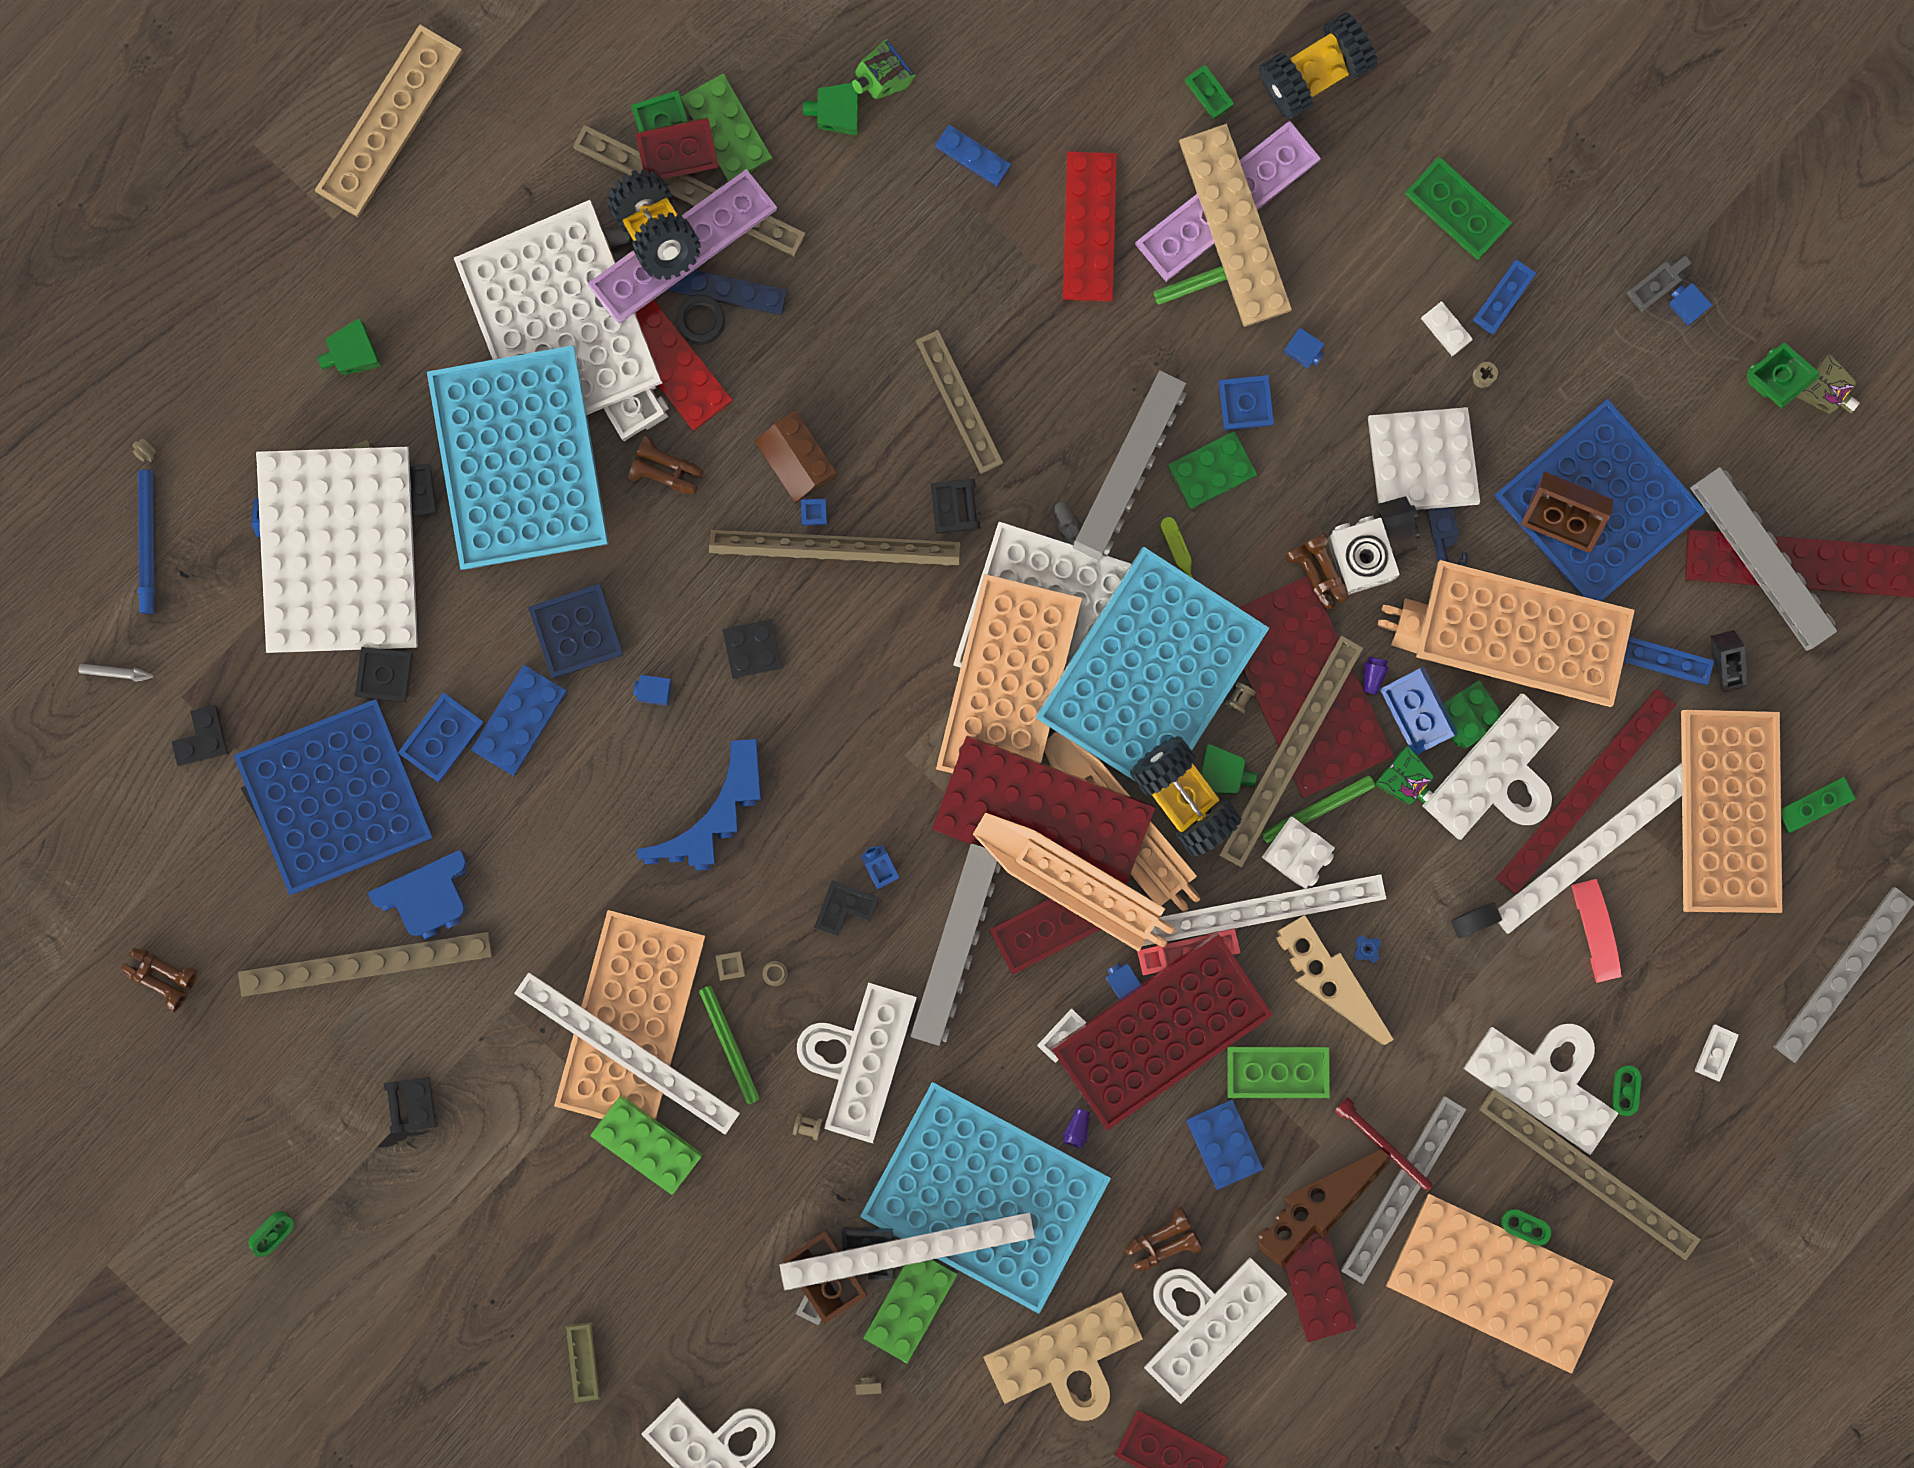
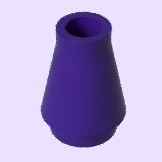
M1368 656V661L1365 662L1364 692L1378 694L1379 688L1389 669L1387 667V660Z
M1075 1109V1113L1063 1134L1065 1144L1083 1148L1084 1143H1087L1090 1112Z

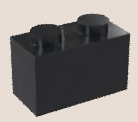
M1406 496L1378 503V516L1382 518L1393 556L1417 550V539L1420 538V533L1414 521L1418 519L1415 505H1410Z

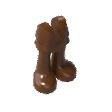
M644 436L636 456L675 470L674 475L635 458L627 479L636 482L641 477H646L672 487V490H679L680 493L695 494L698 487L690 482L683 481V476L687 473L691 476L702 478L704 471L693 462L689 463L686 459L681 460L654 447L653 440Z
M1324 533L1306 542L1305 545L1290 551L1285 557L1289 563H1300L1311 581L1314 589L1313 592L1318 596L1321 604L1329 610L1335 607V600L1328 589L1331 588V591L1340 603H1343L1349 597L1346 585L1342 582V576L1338 575L1327 549L1328 539ZM1312 553L1316 556L1317 560L1319 561L1324 571V574L1327 578L1326 581H1324L1323 577L1321 576L1319 569L1312 556Z
M132 948L129 955L142 963L139 969L123 963L121 971L129 980H134L138 985L142 984L166 998V1008L176 1012L185 1002L188 993L165 983L151 975V973L155 971L189 991L196 982L198 971L191 967L183 971L176 969L157 959L154 954H148L147 950Z
M1182 1207L1174 1211L1173 1220L1166 1226L1148 1235L1143 1234L1139 1239L1135 1238L1125 1248L1127 1256L1137 1253L1143 1248L1146 1249L1149 1255L1132 1264L1135 1271L1151 1269V1266L1159 1265V1262L1182 1251L1189 1250L1193 1253H1198L1203 1250L1194 1230L1157 1250L1154 1245L1192 1228Z

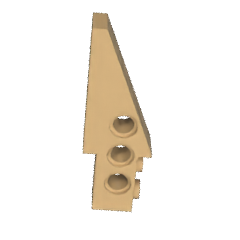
M1305 915L1277 931L1279 936L1276 939L1284 951L1288 949L1293 958L1289 960L1296 972L1301 971L1303 975L1295 979L1298 984L1380 1044L1386 1045L1394 1040L1341 953H1337L1332 957L1329 955ZM1299 939H1304L1308 943V949L1305 953H1300L1296 950L1295 945ZM1313 960L1321 964V971L1317 975L1309 971V964ZM1326 982H1331L1335 987V991L1331 996H1326L1322 991V987Z

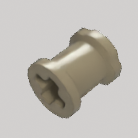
M1481 363L1472 374L1473 383L1479 388L1490 387L1498 377V369L1493 363ZM1487 371L1489 373L1488 378L1484 380L1481 377L1483 372Z
M1236 682V688L1231 698L1226 700L1224 704L1234 711L1244 714L1246 704L1256 692L1250 687Z
M798 1113L792 1135L799 1133L811 1136L813 1140L817 1141L822 1118L815 1120L803 1117L802 1113Z

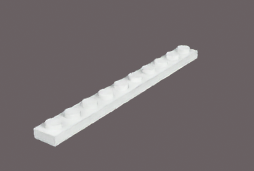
M1682 763L1499 907L1498 910L1502 921L1498 923L1504 931L1509 934L1681 797Z
M1382 875L1159 917V919L1172 925L1176 929L1174 933H1166L1156 925L1151 932L1163 937L1166 941H1172L1385 900L1386 895ZM1146 939L1142 946L1156 943Z
M528 973L514 993L725 1135L740 1114L533 974Z
M1024 1213L784 1263L779 1266L784 1290L1032 1239L1035 1236L1030 1213Z

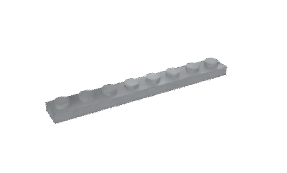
M1892 887L1773 1046L1792 1062H1797L1914 905L1912 899L1896 887Z
M1445 1096L1440 1100L1406 1158L1425 1177L1429 1174L1466 1111L1465 1108ZM1400 1168L1341 1268L1342 1272L1362 1284L1366 1281L1421 1187L1402 1168Z

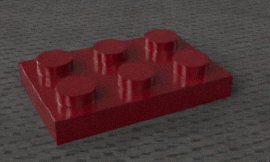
M708 117L635 132L642 168L647 170L649 174L653 171L656 172L657 176L660 175L662 179L719 167Z

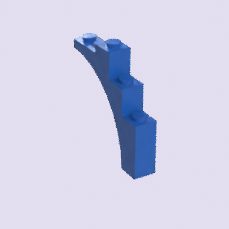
M756 739L731 741L730 764L726 781L717 800L707 814L691 829L677 838L657 846L637 849L638 860H644V864H658L659 859L669 858L671 863L684 862V857H688L689 866H695V871L710 870V865H716L714 834H718V839L733 838V833H739L737 803L741 802V807L756 806V801H762Z

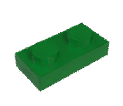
M1206 65L1185 78V83L1213 120L1234 106L1233 101Z

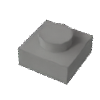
M805 1295L796 1315L819 1325L821 1319Z

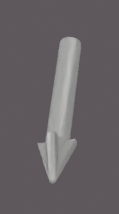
M80 664L78 669L80 674L132 679L135 682L154 677V675L135 667L134 669Z

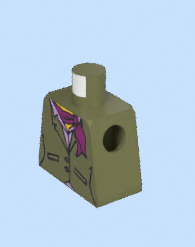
M1828 354L1815 367L1820 377L1796 397L1829 414L1836 411L1839 406L1851 414L1860 403L1859 400L1849 394L1856 385V381Z

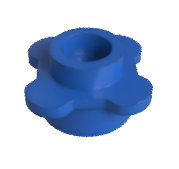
M1359 936L1356 939L1358 945L1357 951L1354 953L1355 958L1359 961L1362 959H1368L1371 962L1378 961V947L1381 945V941L1378 938L1367 939L1364 936ZM1369 947L1370 951L1367 952L1365 948Z

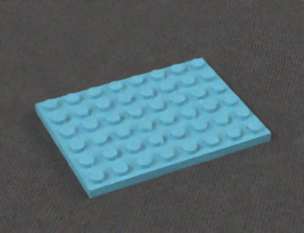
M574 345L427 372L460 570L609 544Z
M1142 547L1035 718L1134 780L1130 775L1132 767L1138 764L1137 761L1144 758L1147 752H1151L1154 747L1161 745L1162 742L1168 741L1172 737L1181 736L1191 750L1194 748L1269 630V627L1147 548Z
M932 1082L860 1217L880 1228H893V1235L904 1239L1030 1213L1035 1238L937 1259L1027 1308L1040 1313L1111 1178Z

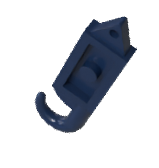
M1453 507L1426 509L1438 561L1449 562L1446 548L1454 545L1459 535ZM1466 552L1462 553V559L1457 565H1466Z

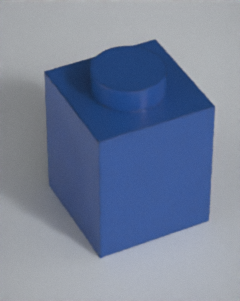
M1693 283L1687 288L1684 285L1680 286L1671 294L1674 299L1669 303L1688 326L1712 306Z
M1299 328L1283 353L1308 369L1312 363L1317 365L1324 355V352L1321 351L1324 343Z
M640 675V680H635L633 695L637 696L639 702L669 706L672 680Z
M1118 963L1107 970L1109 975L1105 978L1119 1000L1141 985L1128 964L1122 966L1121 963Z

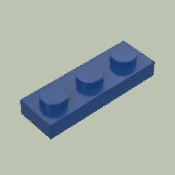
M951 125L947 126L935 145L937 149L997 187L1011 167L1009 162Z
M1516 259L1475 316L1473 322L1493 335L1531 282L1536 272Z

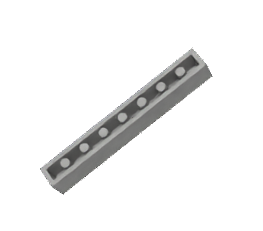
M1159 370L1074 542L1073 549L1100 561L1103 554L1108 556L1114 544L1110 540L1113 532L1119 533L1124 523V520L1120 518L1124 511L1129 513L1135 501L1131 496L1134 490L1140 491L1144 483L1145 477L1142 476L1145 468L1150 470L1156 458L1152 453L1155 447L1161 448L1166 438L1163 431L1166 426L1171 428L1177 414L1173 413L1176 405L1181 407L1187 395L1183 391L1186 385L1185 382Z
M1719 467L1690 487L1805 650L1813 649L1837 632L1834 627L1836 625L1835 621L1829 614L1823 612L1818 597L1814 593L1810 594L1805 587L1806 581L1803 576L1798 572L1795 573L1790 566L1792 562L1788 555L1780 552L1775 545L1777 541L1773 534L1765 531L1761 525L1762 519L1755 511H1751L1746 504L1748 501L1745 495L1735 489L1732 484L1733 479L1731 475Z
M972 843L970 845L910 1036L940 1046L941 1041L946 1042L950 1028L946 1027L948 1017L954 1018L958 1004L953 1001L956 993L961 994L965 979H962L961 975L963 969L969 970L973 955L968 953L971 944L976 946L980 931L976 930L978 921L984 922L988 907L983 905L986 896L991 898L995 883L991 882L994 872L999 874L1001 864L984 847Z

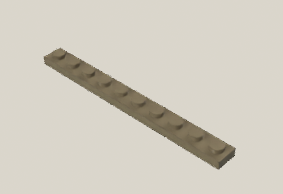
M586 125L583 126L573 145L575 150L628 176H632L631 171L634 170L641 174L643 169L639 151ZM686 174L663 179L673 195L672 197L691 207L696 206L717 190ZM768 216L746 232L794 257L806 236L805 232L772 216Z
M711 530L709 553L959 565L960 542Z
M1340 636L1240 816L1242 818L1240 825L1231 833L1232 835L1229 836L1219 855L1239 867L1243 866L1363 647Z
M489 932L240 971L238 976L241 997L490 958L493 955Z
M1495 1089L1491 1090L1478 1108L1482 1113L1684 1260L1688 1259L1701 1239Z

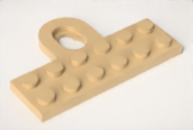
M1119 1292L986 1354L983 1358L1004 1404L1051 1382L1064 1411L1074 1419L1088 1421L1099 1417L1106 1410L1110 1400L1109 1386L1097 1360L1130 1346L1143 1338L1122 1292ZM1074 1371H1084L1091 1378L1090 1389L1092 1396L1088 1401L1079 1400L1076 1394H1073L1067 1388V1378Z

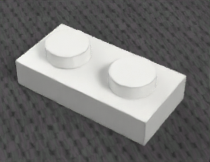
M1442 301L1421 318L1452 357L1473 340Z
M1070 1009L1037 1046L1056 1063L1058 1058L1051 1050V1047L1086 1022L1073 1009Z
M1713 1025L1695 1072L1720 1081L1739 1035L1720 1026Z

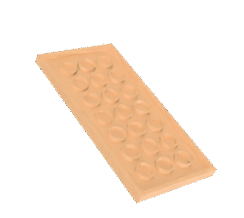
M1440 560L1436 569L1416 657L1612 707L1615 701L1635 610Z
M984 574L936 770L953 773L967 735L1041 763L1050 727L1036 719L1035 716L1064 672L1082 598Z
M1682 710L1683 912L1782 913L1780 712Z
M608 910L581 1007L671 1067L706 936ZM574 1034L554 1106L603 1119L618 1097L623 1095L656 1119L663 1093Z
M1427 1193L1386 1286L1572 1373L1613 1280L1541 1246L1533 1245L1513 1236L1503 1228Z

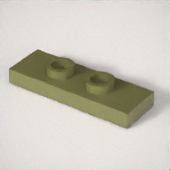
M592 1322L566 1325L574 1403L600 1400Z

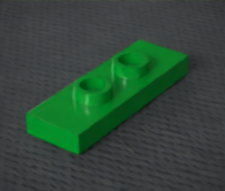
M1842 777L1781 808V822L1788 834L1850 803L1856 798L1846 779Z

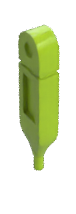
M1166 517L1162 520L1160 527L1175 564L1181 571L1193 578L1191 575V557L1177 523L1173 518Z

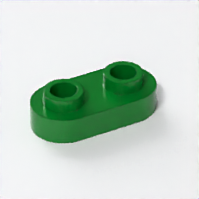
M1624 1065L1615 1072L1612 1107L1619 1115L1631 1116L1639 1108L1641 1074L1637 1068ZM1626 1073L1631 1077L1628 1083L1623 1081V1075ZM1624 1098L1629 1103L1626 1108L1621 1106V1100Z
M1517 1209L1507 1210L1502 1215L1501 1225L1507 1233L1537 1246L1544 1245L1549 1241L1551 1229L1546 1222ZM1512 1217H1516L1518 1220L1516 1226H1511L1509 1223ZM1536 1227L1541 1230V1234L1538 1237L1533 1235V1229Z
M285 1211L275 1212L250 1237L248 1245L255 1256L264 1257L269 1255L291 1233L294 1228V1221Z

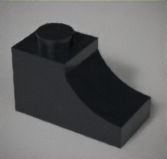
M1735 630L1710 636L1711 653L1717 668L1722 691L1728 692L1747 687L1745 645Z

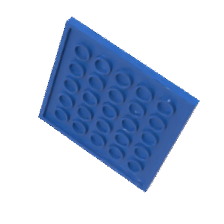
M1608 399L1494 495L1578 594L1582 597L1598 601L1606 598L1706 512ZM1544 471L1614 499L1611 515L1591 553L1521 525L1534 489Z
M376 699L233 755L290 896L433 839Z

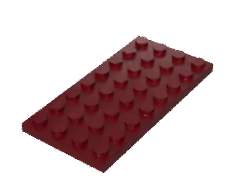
M1308 576L1238 607L1269 627V630L1244 667L1243 672L1251 689L1256 692L1254 696L1278 747L1339 640L1324 606L1313 592L1314 589ZM1353 668L1292 776L1302 799L1394 757Z
M967 735L932 830L969 844L972 843L984 847L973 833L985 813H989L1037 831L1126 885L1156 806Z
M1216 932L1052 1046L1051 1050L1108 1131L1273 1015L1220 935Z

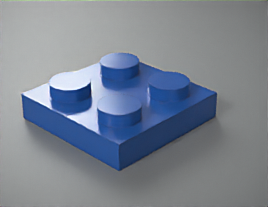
M1268 375L1218 381L1224 431L1274 425Z

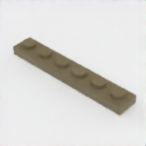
M939 330L917 339L916 344L980 475L1003 465V461Z

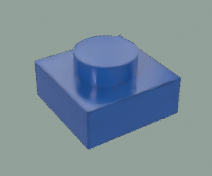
M826 499L801 500L802 526L827 525Z

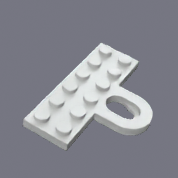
M1520 694L1423 804V807L1459 840L1467 834L1492 804L1508 819L1517 824L1533 825L1540 822L1547 816L1551 808L1552 795L1547 784L1527 764L1559 727L1525 694ZM1515 780H1522L1527 786L1528 793L1532 798L1530 805L1527 807L1512 803L1508 798V786Z
M868 983L854 1031L828 1023H816L807 1027L802 1032L797 1042V1054L803 1066L812 1072L839 1080L824 1129L873 1143L917 997ZM836 1039L843 1042L847 1050L845 1059L838 1064L826 1062L823 1056L815 1052V1045L818 1041Z
M1562 1024L1551 1029L1534 1054H1531L1491 1027L1463 1068L1588 1155L1592 1154L1618 1115L1615 1110L1577 1085L1593 1060L1595 1047L1590 1034L1584 1028L1575 1024ZM1564 1042H1571L1575 1046L1572 1066L1564 1072L1556 1071L1550 1063V1056L1553 1050L1561 1047Z
M1250 1257L1215 1294L1191 1271L1180 1268L1166 1271L1155 1283L1153 1290L1154 1302L1159 1311L1179 1331L1144 1368L1182 1404L1287 1293ZM1182 1287L1186 1291H1191L1198 1295L1200 1308L1195 1314L1186 1316L1179 1313L1176 1308V1302L1172 1298V1291L1175 1288Z
M678 1397L642 1435L673 1468H753L771 1450L775 1441L776 1430L772 1419L765 1412L756 1408H745L734 1413L713 1433ZM747 1427L754 1428L757 1431V1438L753 1442L752 1450L746 1455H736L733 1453L728 1443L730 1436L735 1432L743 1431Z

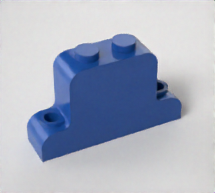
M458 850L368 892L372 903L377 907H381L383 911L397 907L407 931L414 936H423L424 940L437 935V929L445 925L449 929L460 924V918L466 914L467 907L455 879L466 874L468 860L464 851Z

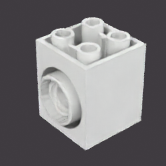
M1373 516L1360 519L1355 526L1350 527L1349 523L1337 526L1329 536L1328 543L1338 574L1342 576V582L1346 585L1348 595L1392 582L1400 575L1382 518L1374 519ZM1359 555L1366 556L1368 558L1369 563H1363L1360 560Z

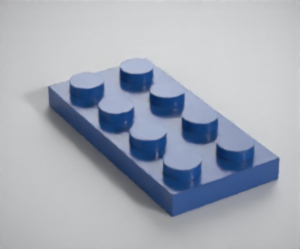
M523 665L471 750L515 777L567 691Z

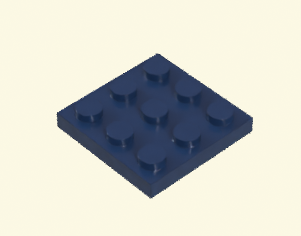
M600 584L528 607L552 679L624 655Z

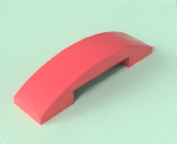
M1597 879L1571 885L1577 909L1580 910L1596 983L1621 977L1616 942Z
M1235 928L1217 932L1232 955L1240 953ZM1215 933L1169 943L1165 947L1156 946L1137 951L1142 974L1147 975L1162 971Z

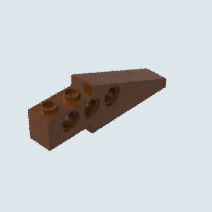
M1379 1150L1285 1196L1284 1203L1288 1209H1282L1275 1218L1276 1223L1270 1229L1268 1227L1265 1228L1259 1235V1249L1283 1269L1315 1232H1318L1322 1237L1326 1236L1390 1163L1389 1155ZM1317 1193L1325 1196L1321 1202H1314L1312 1197ZM1299 1212L1308 1214V1218L1304 1221L1296 1220L1295 1216ZM1282 1231L1292 1233L1291 1237L1287 1240L1280 1239L1278 1235Z

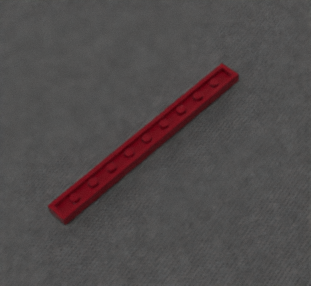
M1658 688L1655 689L1495 879L1514 895L1517 894L1677 704Z

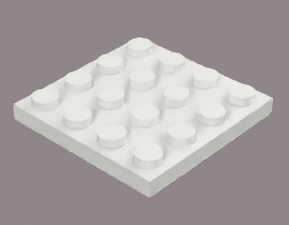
M1468 407L1370 415L1368 417L1378 503L1406 496L1410 505H1415L1416 510L1479 505L1480 497Z

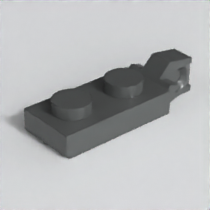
M1685 255L1675 264L1671 259L1668 262H1664L1626 294L1642 313L1682 281L1681 279L1685 276L1681 271L1688 267L1691 261Z

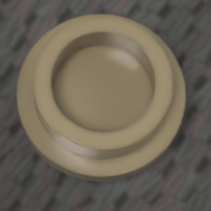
M141 439L139 442L135 441L132 444L135 449L133 453L141 461L147 460L151 462L154 459L153 456L156 454V450L146 440Z
M772 961L765 965L762 976L768 985L780 986L786 981L788 972L784 964Z

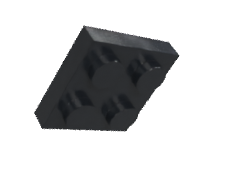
M772 619L722 629L733 679L782 669Z
M361 647L355 697L406 703L413 653Z

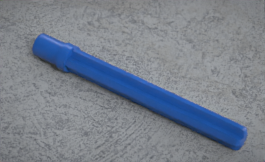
M144 469L138 471L139 613L153 614L155 613L156 588H154L153 471Z

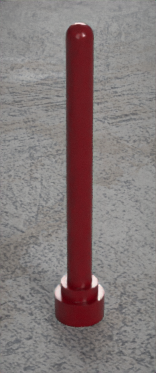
M1347 1097L1334 1112L1341 1119L1343 1117L1346 1120L1350 1119L1424 1190H1430L1432 1183L1356 1112L1355 1103Z

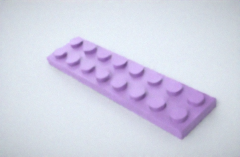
M1290 121L1240 159L1257 210L1321 159ZM1198 194L1135 243L1165 282L1169 281L1215 244Z
M746 169L682 215L684 219L686 218L701 243V248H698L700 251L699 257L694 256L697 262L695 265H688L690 269L688 272L682 270L680 272L681 276L676 278L673 274L669 280H666L664 276H662L661 280L656 279L654 275L651 277L644 271L634 251H631L588 282V287L615 321L620 324L777 210V206Z

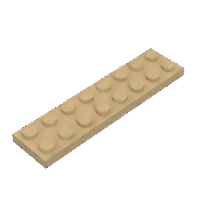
M419 24L316 187V193L359 218L462 55V49Z
M1227 124L1180 139L1179 143L1243 326L1246 327L1290 312L1292 309Z

